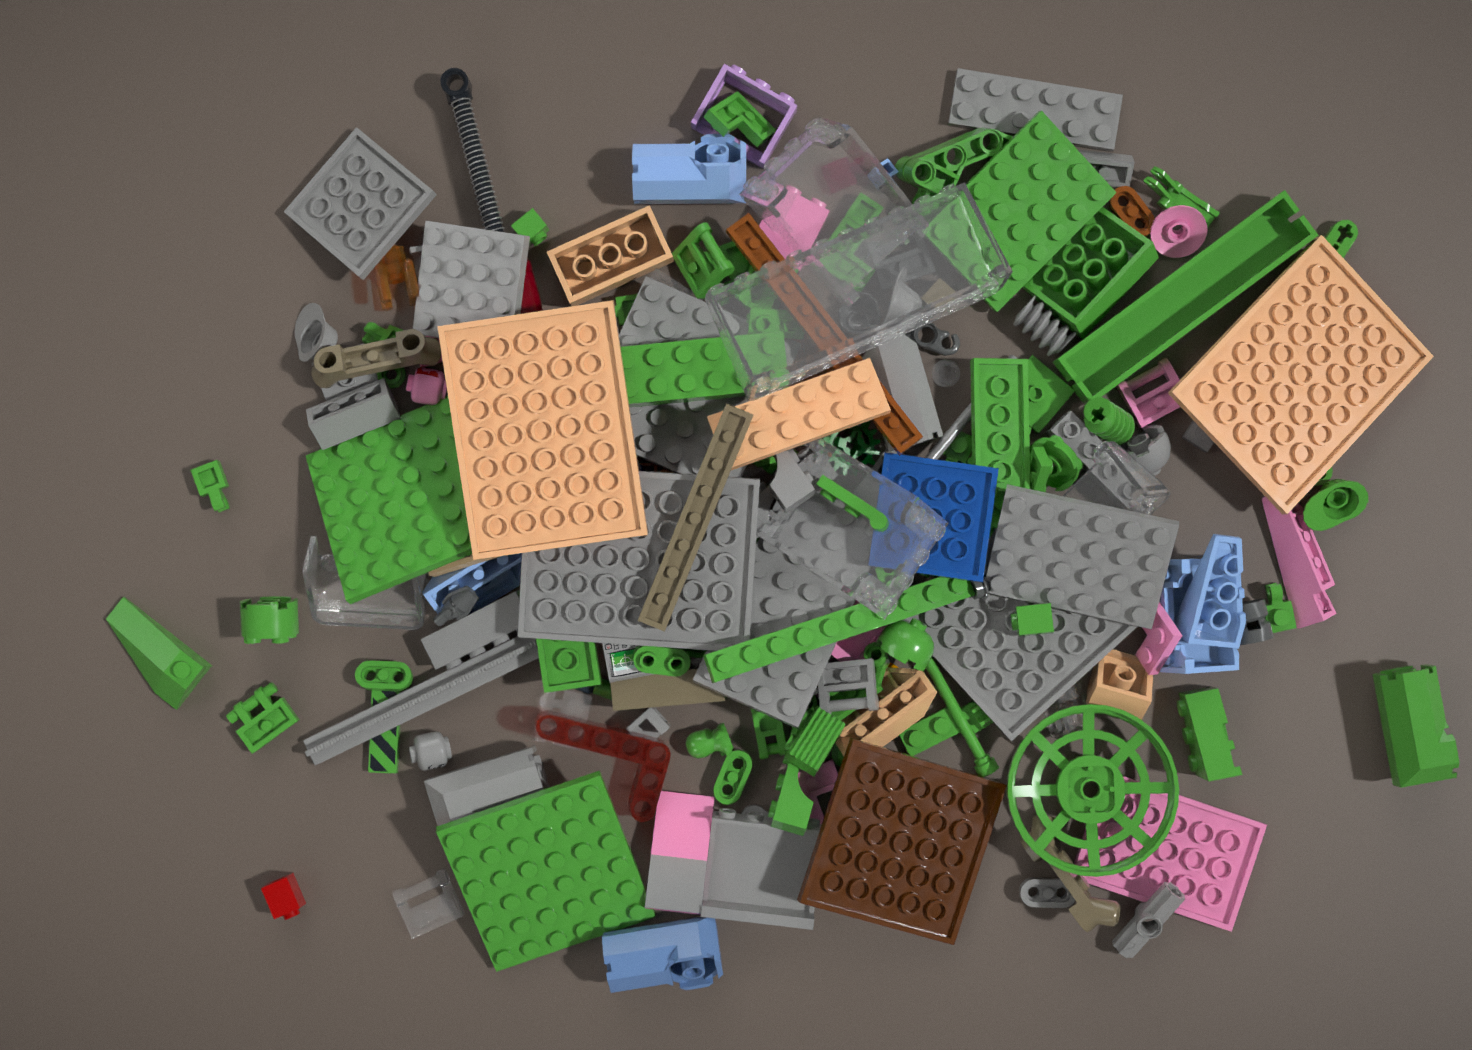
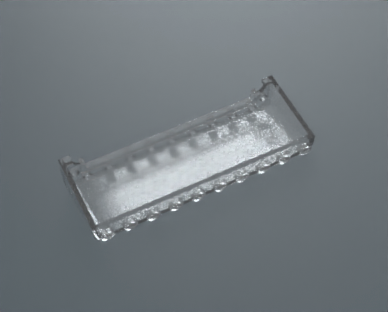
M964 182L957 186L954 184L947 185L939 191V194L932 197L924 195L918 198L913 205L906 208L904 206L896 207L889 212L888 216L881 219L878 216L867 220L862 227L855 230L852 227L847 228L832 240L822 239L816 242L809 250L804 252L796 250L781 262H768L760 268V271L753 274L749 272L737 276L734 282L725 286L723 283L717 284L708 290L705 301L748 401H755L992 296L1003 288L1013 271Z

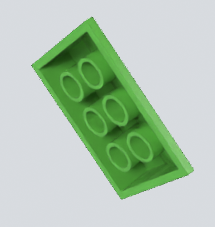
M1102 207L1022 288L1032 297L1036 296L1035 300L1037 302H1042L1046 310L1050 309L1055 318L1059 317L1061 319L1060 323L1062 325H1068L1069 330L1076 332V335L1083 340L1159 257L1151 240Z

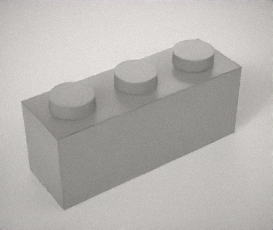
M385 378L306 409L308 426L322 450L389 424L394 420L401 419L398 403Z

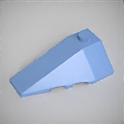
M1213 534L1181 602L1175 624L1183 635L1181 638L1189 644L1237 649L1240 647L1246 624V613L1243 612L1242 598H1245V594L1241 584L1243 554L1242 539L1240 537Z

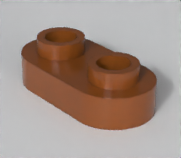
M1129 186L1116 188L1115 191L1117 193L1109 200V207L1112 212L1142 235L1147 236L1150 234L1152 223L1155 220L1152 212L1133 188ZM1118 198H1125L1127 205H1119ZM1139 219L1143 222L1144 226L1142 229L1135 226V220Z

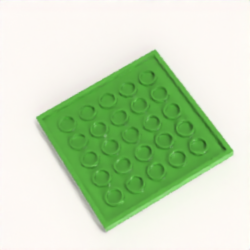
M448 396L445 399H440L436 405L422 406L401 415L399 420H394L389 424L339 443L336 446L324 450L320 449L306 455L345 599L349 604H353L472 554Z
M600 770L436 827L438 838L496 972L602 936L604 932L616 931L655 917L654 909H645L647 890Z

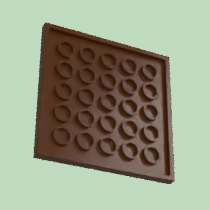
M850 737L797 901L801 904L954 945L1007 785Z

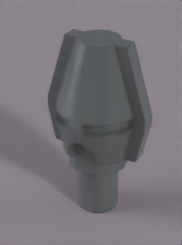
M468 585L450 592L442 601L444 606L442 611L433 618L434 622L438 626H442L449 619L456 618L460 620L470 613L479 597Z

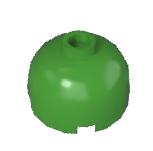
M912 618L910 622L900 620L888 624L876 640V644H881L880 648L890 656L904 664L910 661L915 662L916 664L913 668L920 671L926 669L934 653L932 637L925 631L927 625L915 618Z

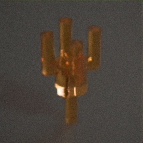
M394 244L380 260L379 264L374 267L382 311L393 309L389 284H399L405 281L410 306L416 305V297L419 296L414 263L411 259L406 258L404 246Z

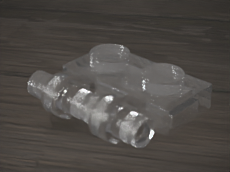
M565 690L562 700L555 698L556 691L544 693L539 702L542 705L539 720H535L534 729L536 733L534 741L545 743L547 732L555 733L553 745L581 750L593 695ZM552 708L561 709L558 724L549 723Z

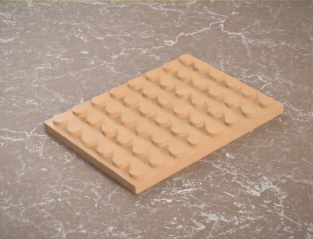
M1320 235L1299 254L1168 394L1283 515L1288 514L1434 356L1332 245Z
M613 300L437 326L473 560L648 535Z

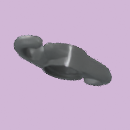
M920 319L917 320L910 332L904 334L916 342L918 347L944 356L955 354L960 347L958 335L953 334L951 335L953 346L945 349L942 346V340L947 338L950 333L938 329L931 322ZM892 326L893 331H900V328ZM923 328H929L934 332V339L929 343H923L918 338V333Z

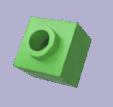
M533 208L511 225L517 234L530 236L529 246L540 244L546 239V232L549 231L548 226Z

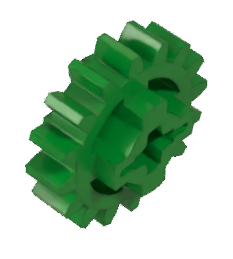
M869 421L862 423L861 427L853 426L845 429L844 433L839 437H836L839 433L836 432L819 439L825 442V446L819 448V450L826 452L825 458L828 462H832L831 466L835 471L839 469V475L846 476L849 471L850 476H857L858 470L867 472L866 464H875L871 457L872 455L880 454V451L874 449V446L881 442L878 439H873V435L876 434L877 430L868 429ZM847 442L853 444L852 449L846 447ZM834 448H835V450H836L837 453H838V458L836 457V455H835V453H834ZM863 454L861 459L855 462L856 458Z

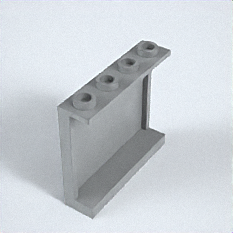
M720 808L719 811H713L701 917L813 930L815 907L801 904L797 901L822 825L820 821L809 818L805 834L801 836L771 827L773 818L764 817V814L760 812L750 811L747 812V815H742L729 808ZM781 844H788L779 853L768 852L761 846L769 845L776 848Z

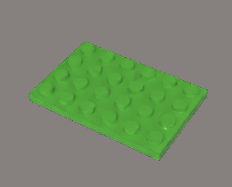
M1041 110L919 232L992 310L998 312L1117 192Z

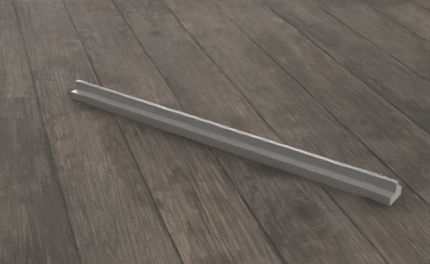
M516 637L303 740L307 751H305L306 756H311L316 766L538 659L536 638Z

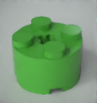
M287 596L260 597V600L253 604L251 598L240 601L241 636L244 637V643H260L261 639H272V643L276 644L287 643L289 638H295L299 634L297 598L291 600V597Z

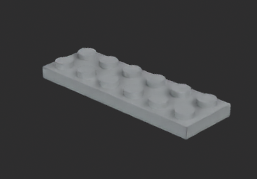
M958 68L948 126L973 130L982 127L990 128L1014 136L1038 111L1042 110L1074 146L1112 152L1115 148L1123 95Z

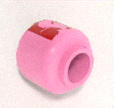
M419 367L415 375L409 374L406 391L411 392L413 402L436 405L440 399H445L447 386L442 371Z

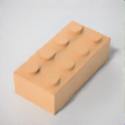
M650 205L547 251L571 306L582 304L674 262L673 255Z

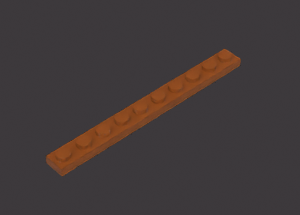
M750 213L726 229L730 239L833 371L863 360ZM880 382L891 412L872 419V422L900 456L920 441L923 436Z

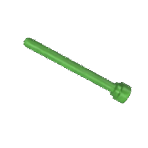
M931 657L926 670L975 757L974 763L976 766L974 768L978 776L986 777L998 770L999 765L994 757H990L989 753L986 754L937 664L933 657Z

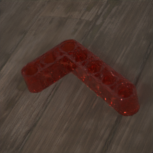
M544 710L536 716L535 727L537 734L545 740L639 763L628 799V808L632 817L639 822L649 821L654 816L671 757L670 749L663 740L633 731L629 733L625 729L551 710ZM544 719H553L556 722L554 729L551 731L542 730L540 724ZM577 725L583 728L580 737L571 738L568 736V730L572 726ZM599 733H608L610 735L608 743L605 745L595 743V738ZM630 739L635 740L637 746L633 751H623L624 742ZM654 747H662L664 752L660 758L653 759L650 757V751ZM654 774L656 775V780L652 785L645 786L642 784V779L645 775ZM639 801H646L649 803L646 811L640 813L634 810L635 805Z

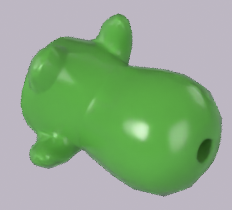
M720 723L714 730L704 728L703 730L693 732L686 739V748L693 758H704L713 752H720L722 756L726 755L728 757L732 753L733 745L724 723Z

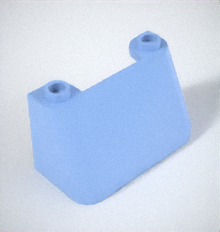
M1202 558L1170 559L1159 602L1174 624H1176L1181 602ZM1181 638L1160 672L1191 674L1239 670V652L1237 648L1189 644Z

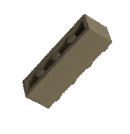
M689 667L687 672L681 676L654 674L610 683L613 711L726 701L729 698L693 682L699 667Z

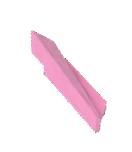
M1263 497V507L1287 598L1292 602L1296 627L1299 629L1325 621L1337 614L1325 592L1326 589L1334 586L1335 583L1313 530L1304 522V509L1297 503L1288 514L1282 515L1266 497Z

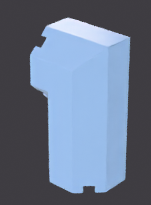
M706 134L701 137V142L695 145V141L690 144H633L632 187L634 204L746 203V143L741 140L740 144L736 143L734 136L727 134L723 137L721 134Z

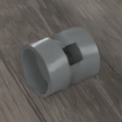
M1265 599L1242 602L1243 612L1246 613V623L1256 621L1257 626L1247 628L1245 624L1240 645L1274 638L1271 622L1265 620V617L1268 615Z

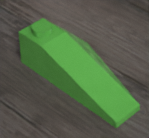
M126 597L120 600L106 618L154 693L176 710L179 709L212 665Z

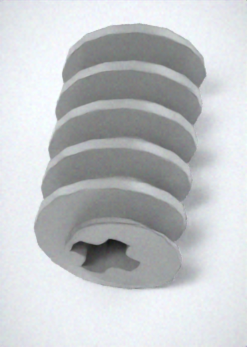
M1034 296L1016 315L1014 326L1016 327L1024 323L1023 334L1032 330L1033 333L1030 338L1032 342L1041 338L1040 349L1050 346L1047 355L1058 354L1072 340L1076 332L1066 335L1069 326L1064 325L1058 328L1061 319L1057 317L1050 321L1052 311L1049 309L1041 313L1044 304L1040 302L1033 305L1036 297Z

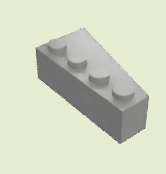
M520 590L422 638L421 641L435 670L443 666L449 670L462 663L461 657L469 654L470 658H473L486 651L485 645L492 642L495 647L509 640V633L515 630L518 633Z

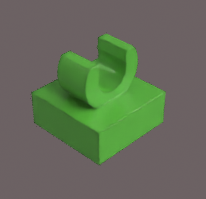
M974 700L961 707L974 733L993 723Z

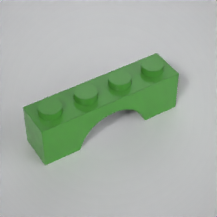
M799 726L798 729L792 727L790 737L792 734L798 736L802 727ZM786 750L783 764L787 765L785 775L779 774L775 790L780 791L778 801L772 800L768 817L773 818L771 827L804 836L814 802L802 792L798 782V771L800 768L785 759L788 752Z

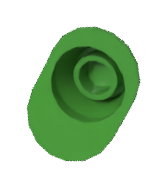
M1344 479L1329 480L1306 503L1303 511L1304 522L1313 530L1324 531L1352 519L1366 508L1368 492L1363 485L1355 481H1346Z

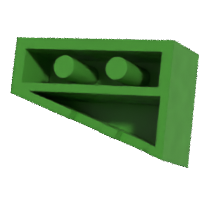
M1211 686L1179 693L1180 700H1177V709L1180 717H1184L1186 728H1182L1185 744L1190 746L1191 755L1188 756V763L1191 772H1195L1196 776L1207 781L1242 775L1241 767H1234L1231 750H1234L1235 746L1233 740H1228L1225 725L1228 721L1219 689Z

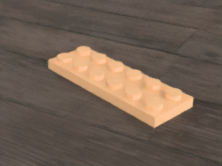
M867 358L735 406L754 415L731 471L889 414L891 409L871 359ZM723 411L707 416L713 435Z

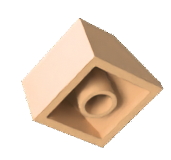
M1112 649L1093 667L1087 688L1086 704L1111 706L1124 710L1142 720L1152 702L1153 675H1148L1135 655Z

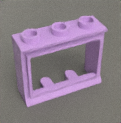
M724 64L693 117L691 128L703 135L720 134L712 128L709 122L704 120V115L714 104L724 84L728 83L785 116L764 153L746 144V160L764 169L793 116L796 114L798 105L794 104L795 100L791 96L783 92L777 94L770 90L771 86L765 81L758 78L754 81L745 76L746 72L736 65L729 67ZM735 137V142L740 144V140Z

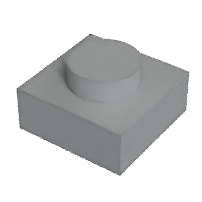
M1194 421L1191 422L1182 436L1184 440L1205 453L1209 451L1214 443Z

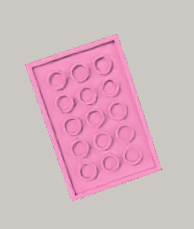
M1123 776L1125 782H1140ZM1168 793L1150 794L1148 809L1139 827L1151 838L1157 832L1164 817ZM1125 794L1120 810L1130 819L1134 817L1137 811L1141 794ZM1179 795L1175 820L1167 837L1145 861L1129 870L1114 875L1083 877L1091 885L1142 902H1147L1164 882H1171L1185 895V900L1174 913L1232 932L1267 825ZM1113 818L1097 823L1098 840L1118 833L1123 827ZM1086 828L1082 840H1086ZM1129 835L1126 839L1115 845L1099 849L1100 865L1106 866L1123 861L1137 853L1144 846ZM1078 849L1074 861L1075 865L1089 866L1087 849Z

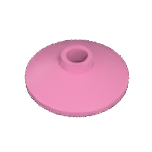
M1185 205L1173 206L1162 211L1153 221L1150 233L1151 241L1154 243L1156 250L1164 256L1171 258L1185 257L1197 251L1204 243L1207 236V223L1204 216L1197 209ZM1176 225H1182L1179 230L1172 229Z

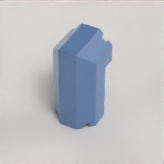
M696 917L603 933L604 964L607 965L608 972H606L611 993L663 984L673 986V981L679 983L681 989L692 990L709 987L713 984V977L718 975L719 979L723 975L718 928L715 918Z

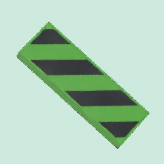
M372 690L371 707L400 694L401 691ZM400 725L370 739L368 772L398 773Z

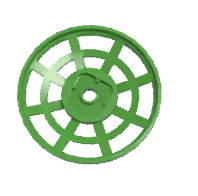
M1086 704L1056 711L1042 719L1027 733L1020 742L1011 761L1007 779V798L1014 825L1022 839L1034 853L1047 863L1063 871L1080 876L1099 877L1129 870L1145 861L1158 849L1167 837L1175 820L1179 802V783L1177 770L1169 750L1163 740L1149 725L1124 710L1107 705ZM1083 713V727L1080 731L1066 734L1055 740L1052 744L1040 733L1045 727L1061 718ZM1095 713H1101L1117 717L1133 725L1139 731L1125 742L1111 733L1094 730ZM1094 738L1108 741L1120 749L1109 760L1095 756ZM1147 738L1161 757L1166 771L1167 782H1150L1146 766L1135 751ZM1082 739L1083 756L1068 761L1058 751L1060 747L1067 743ZM1032 741L1043 754L1034 768L1031 785L1015 786L1019 762ZM1128 757L1137 769L1140 782H1125L1118 769ZM1050 759L1061 771L1056 784L1040 785L1043 769ZM1089 781H1094L1098 786V792L1094 797H1087L1083 792L1085 783ZM1168 793L1164 817L1157 832L1151 838L1139 827L1147 812L1150 794ZM1125 794H1141L1137 811L1134 817L1130 819L1120 810ZM1040 796H1057L1063 810L1053 821L1048 818L1044 811ZM1016 797H1032L1036 814L1046 827L1036 841L1028 833L1017 809ZM1071 817L1085 823L1086 840L1071 837L1061 831ZM1113 818L1123 827L1118 833L1098 840L1097 823ZM1129 835L1144 846L1137 853L1123 861L1106 866L1100 865L1099 849L1115 845L1126 839ZM1056 837L1071 846L1087 849L1089 866H1078L1064 862L1052 856L1044 849Z

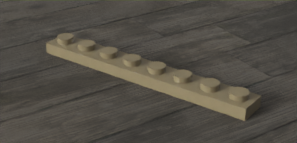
M726 403L638 618L639 622L665 632L754 414Z

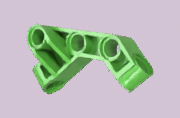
M982 127L913 156L900 158L895 164V168L898 170L897 178L918 188L911 202L909 213L929 222L950 200L964 167L986 157L991 159L1013 136L995 129ZM989 134L991 141L989 146L985 148L983 146V138ZM953 149L955 151V158L949 163L947 153Z

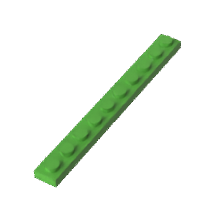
M938 577L703 655L711 681L715 683L974 596L975 594L971 582L968 580Z

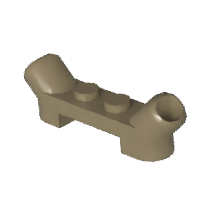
M408 329L395 332V338L342 348L340 344L320 349L316 353L311 375L316 385L327 389L340 380L415 364L434 366L441 358L440 343L437 338L425 337L416 329Z
M1037 814L1033 816L1031 831L1029 832L1036 841L1046 829ZM1048 816L1051 821L1055 819L1053 816ZM1054 837L1044 850L1064 862L1073 864L1064 850L1059 851L1055 846L1056 837ZM1020 838L1022 846L1034 862H1040L1042 858L1034 853L1026 842ZM1050 864L1077 903L1068 910L1086 932H1090L1099 924L1110 927L1118 924L1121 908L1117 901L1092 897L1087 890L1090 888V885L1083 876L1063 871Z

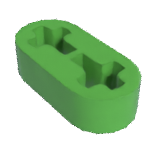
M1341 220L1329 229L1324 238L1344 258L1357 238L1358 229L1352 221ZM1346 227L1348 229L1346 234L1349 237H1345L1340 242H1337L1341 234L1338 229Z

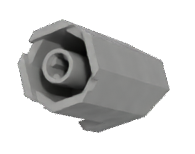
M898 330L875 336L862 359H871L880 382L922 434L923 438L914 445L933 439V434L935 439L942 437V429L917 343ZM883 436L887 452L893 451V447Z
M535 745L426 779L424 784L437 826L549 787L540 755L533 756V753L537 750Z

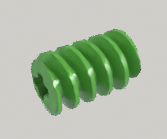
M1103 397L1094 398L1084 406V423L1090 432L1113 445H1122L1132 437L1135 430L1134 419L1124 409Z

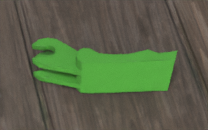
M1156 166L1150 172L1168 187L1167 190L1152 177L1147 176L1143 181L1161 197L1157 204L1164 210L1178 205L1193 207L1204 216L1207 228L1215 217H1218L1220 212L1189 192L1181 183L1172 180L1165 171Z

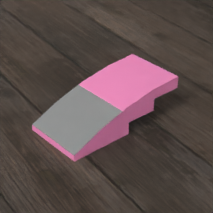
M668 791L658 792L645 909L701 915L714 797Z

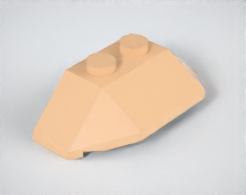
M886 668L881 683L884 690L877 694L879 710L869 711L868 708L856 709L841 720L846 725L836 741V745L843 756L845 755L850 737L884 747L925 716L937 691L923 671L907 668Z

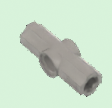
M1164 882L1147 902L1139 904L1135 909V916L1112 940V944L1119 954L1126 958H1133L1149 939L1159 936L1162 932V925L1185 900V895L1171 882ZM1146 919H1153L1149 922L1144 921Z

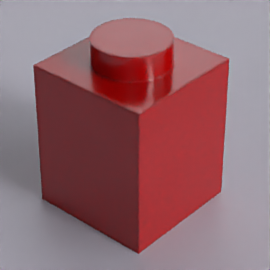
M294 873L272 881L261 888L274 919L283 916L284 920L290 919L300 914L299 909L306 904Z

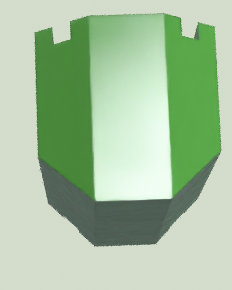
M1420 665L1421 670H1416L1413 666H1404L1380 671V674H1373L1392 783L1400 788L1457 778V772L1453 771L1454 768H1459L1460 763L1456 740L1453 734L1447 735L1444 731L1449 726L1445 718L1435 665Z

